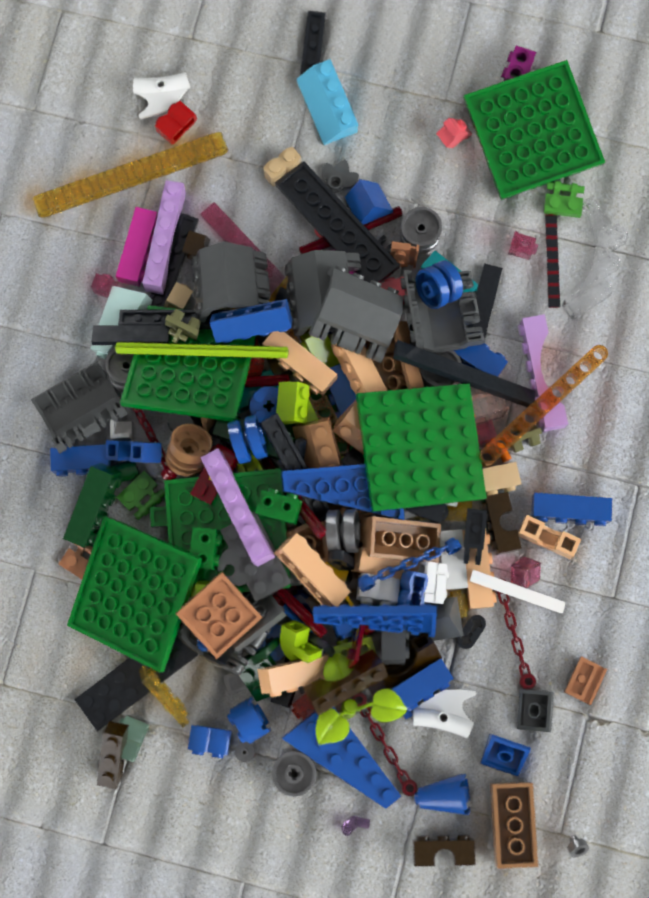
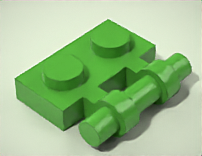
M561 181L547 183V189L553 190V194L546 193L543 213L580 218L582 215L583 198L576 197V193L584 194L585 186H578V183L563 184ZM560 191L570 192V196H563L559 194Z
M143 471L117 498L129 511L137 507L139 510L134 516L140 520L144 515L147 516L150 513V507L162 501L165 491L161 488L155 493L153 490L158 484ZM149 494L151 499L142 505L140 502Z

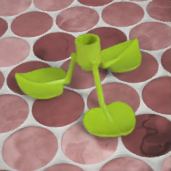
M335 653L332 658H328L324 666V679L326 681L343 679L353 671L354 667L349 669L347 657ZM389 689L377 691L373 696L374 703L370 702L360 707L357 706L353 699H347L342 703L340 714L331 708L319 715L316 723L317 742L319 745L340 742L345 739L349 733V722L347 719L354 717L356 711L360 712L362 709L373 706L371 715L375 720L391 722L401 718L407 712V708L400 697Z

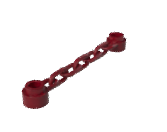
M132 408L149 441L160 443L143 410ZM162 448L164 457H161V464L163 466L161 476L164 480H174L178 474L171 471L165 465L166 453Z
M493 590L498 595L499 602L505 607L504 619L507 628L511 630L513 635L511 640L513 651L520 659V686L523 689L530 690L535 687L536 679L531 674L529 665L523 659L524 646L521 638L517 637L515 631L517 622L514 613L508 607L509 595L505 594L507 600L503 599L502 601L500 594L504 593ZM512 616L514 625L511 624L509 626L507 617L510 618ZM519 640L521 650L517 652L515 643H518ZM526 666L528 674L523 675L522 668L525 669ZM526 678L531 679V685L525 684Z
M361 692L351 697L354 701L357 696L362 697L363 701L361 704H357L358 707L367 704V698ZM367 707L368 712H365V715L361 710V716L368 718L371 723L370 731L375 740L382 742L384 746L383 753L387 761L397 768V778L402 785V792L407 796L415 795V792L418 790L416 782L411 780L408 773L398 766L399 759L391 746L386 745L384 741L385 734L378 723H374L370 717L371 709ZM377 726L382 736L378 735L377 737L373 728L376 729ZM391 750L395 759L392 758L391 761L386 751L389 753ZM403 773L405 774L406 778L408 779V780H405L404 782L402 781V779H401V777H400V775L403 776ZM408 784L413 785V790L411 792H408L406 790V786Z

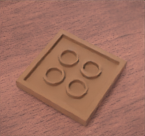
M222 572L176 612V615L216 659L263 618Z

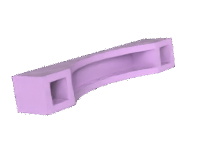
M165 181L143 278L145 292L164 295L173 237L186 195L184 183Z
M545 314L522 318L520 325H518V331L524 340V343H522L523 353L527 354L526 369L527 372L531 373L532 378L529 380L530 388L535 391L534 407L535 409L538 408L539 416H537L538 425L542 427L543 432L566 428L568 420L565 406L550 392L541 371V350L544 340L549 333Z
M216 449L201 457L253 564L260 566L275 558L266 537L240 491L224 454L219 449Z

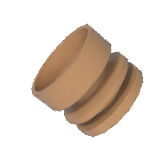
M183 424L178 426L172 432L165 456L166 464L171 471L185 477L199 474L204 468L201 457L210 453L212 447L210 434L198 425Z

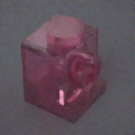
M515 231L508 254L530 260L531 255H535L538 244L535 243L536 238Z
M96 273L91 288L94 294L108 298L112 286L117 287L118 282L108 274L103 273L100 275Z

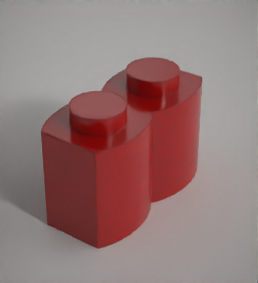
M178 101L169 107L167 114L160 116L156 120L155 129L173 145L197 121V116L184 103Z

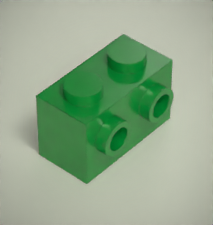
M267 488V491L261 490L255 514L296 525L302 501L298 499V495L287 493L286 496L279 495L278 490Z
M193 527L190 553L202 558L199 569L216 570L220 558L218 546L222 545L220 530Z

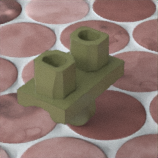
M175 309L170 316L167 315L165 326L170 328L168 334L174 336L172 342L177 343L179 339L186 342L188 337L197 340L201 321L191 317L189 323L185 324L181 322L185 313Z
M519 418L515 420L516 426L510 427L512 434L504 436L505 442L516 453L524 449L521 440L527 439L529 446L541 444L539 434L542 431L536 425L529 427V421L522 423Z

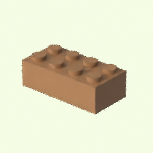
M490 783L495 867L497 869L538 867L533 783Z

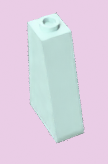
M112 286L99 325H118L120 310H147L148 305H151L153 300L146 293ZM91 345L90 349L96 353L97 357L106 359L108 353L116 345Z

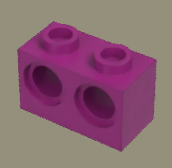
M516 45L514 52H509L507 62L510 63L508 68L504 67L501 78H504V81L513 78L512 74L521 76L530 73L537 52ZM517 58L523 59L524 62H519Z

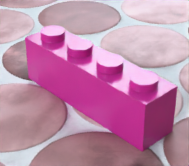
M135 207L116 273L118 282L140 287L141 281L143 282L158 216L156 211Z

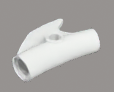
M186 72L164 77H135L133 93L141 96L148 102L147 108L139 114V118L144 119L168 112L169 107L173 103H177L187 89L190 88Z
M457 689L443 690L435 694L434 697L413 709V726L436 728L468 738L474 722L467 717L463 711L462 704L465 700L475 696L476 692ZM441 714L446 715V720L443 722L440 720Z

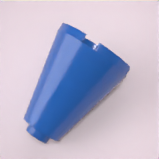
M459 774L418 788V792H415L416 805L419 804L421 809L470 815L471 807H467V802L470 801L468 779H465L466 774Z

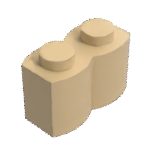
M293 147L283 150L278 158H274L266 163L263 168L264 177L272 186H276L275 182L301 163V156Z

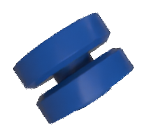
M446 260L423 268L416 274L415 283L418 295L422 302L431 309H439L447 303L458 300L462 296L463 282L456 267Z
M256 415L245 417L244 427L239 420L228 422L231 443L240 465L251 461V451L257 459L268 456L265 437Z

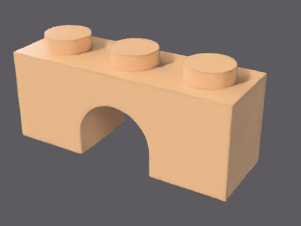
M526 515L518 530L519 537L568 559L574 557L581 541L580 538L564 531L553 530L545 526L544 522Z

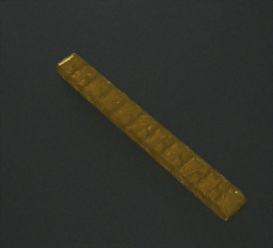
M216 132L34 196L32 200L38 217H48L220 157L228 152V147L223 134Z

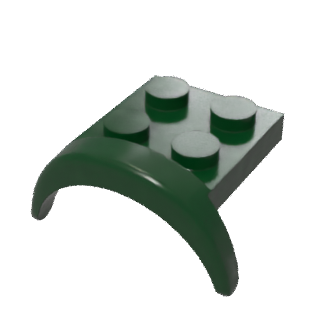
M279 637L274 638L267 645L257 650L254 655L244 656L248 664L243 666L245 669L240 674V678L256 702L270 697V694H261L257 669L277 665L270 653L279 645Z

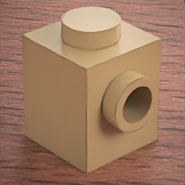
M176 282L164 307L184 310L193 291L187 285Z

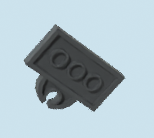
M253 512L252 514L274 553L276 550L259 516ZM232 523L220 530L229 548L219 558L218 571H224L226 566L233 565L235 569L234 574L226 576L233 585L242 586L247 584L257 602L292 584L281 560L276 555L275 558L256 566L253 564L234 524Z

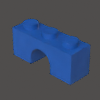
M106 440L105 460L161 463L162 443Z

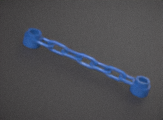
M451 538L444 543L445 546L431 548L417 558L410 557L405 559L396 567H386L379 570L377 575L369 577L368 574L361 576L358 579V586L361 592L368 591L376 585L374 582L376 580H386L393 577L395 572L414 568L419 562L435 559L444 551H447L448 555H452L461 550L462 546L458 540ZM436 550L435 554L437 555L429 557L428 553ZM413 560V565L406 567V562ZM389 570L390 575L383 577L382 572Z

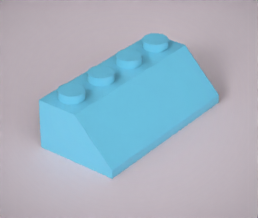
M331 59L313 65L296 79L323 145L358 132L357 120Z

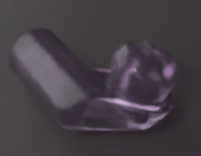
M351 816L343 822L341 826L342 833L345 836H349L358 827L369 829L370 819Z

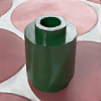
M125 461L112 465V468L122 471V482L135 479V476L139 475L136 462Z

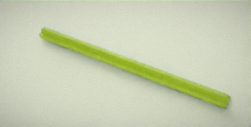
M117 342L115 347L118 354L288 358L289 354L288 347Z

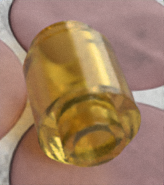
M461 590L450 591V595L447 598H458L460 617H468L467 612L469 610L466 593H462Z

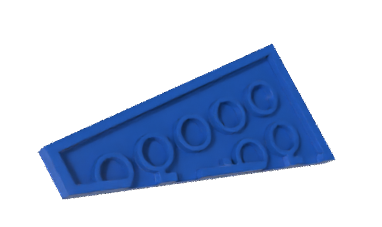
M365 464L281 472L283 492L405 520L404 509L371 511Z
M363 604L354 607L349 605H340L338 607L320 605L313 607L314 623L337 626L347 623L353 628H358L359 625H367L369 630L394 633L408 630L411 632V635H419V632L428 633V637H435L437 607L431 604H421L420 606H411L410 604L370 606Z
M314 711L281 737L284 741L385 809L402 797L350 727L348 735L342 741L319 745L316 738V723L319 716Z

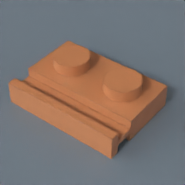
M392 241L390 255L400 264V268L408 267V265H413V268H416L419 245L417 244L416 247H413L410 243Z
M581 656L564 693L588 705H592L607 669Z

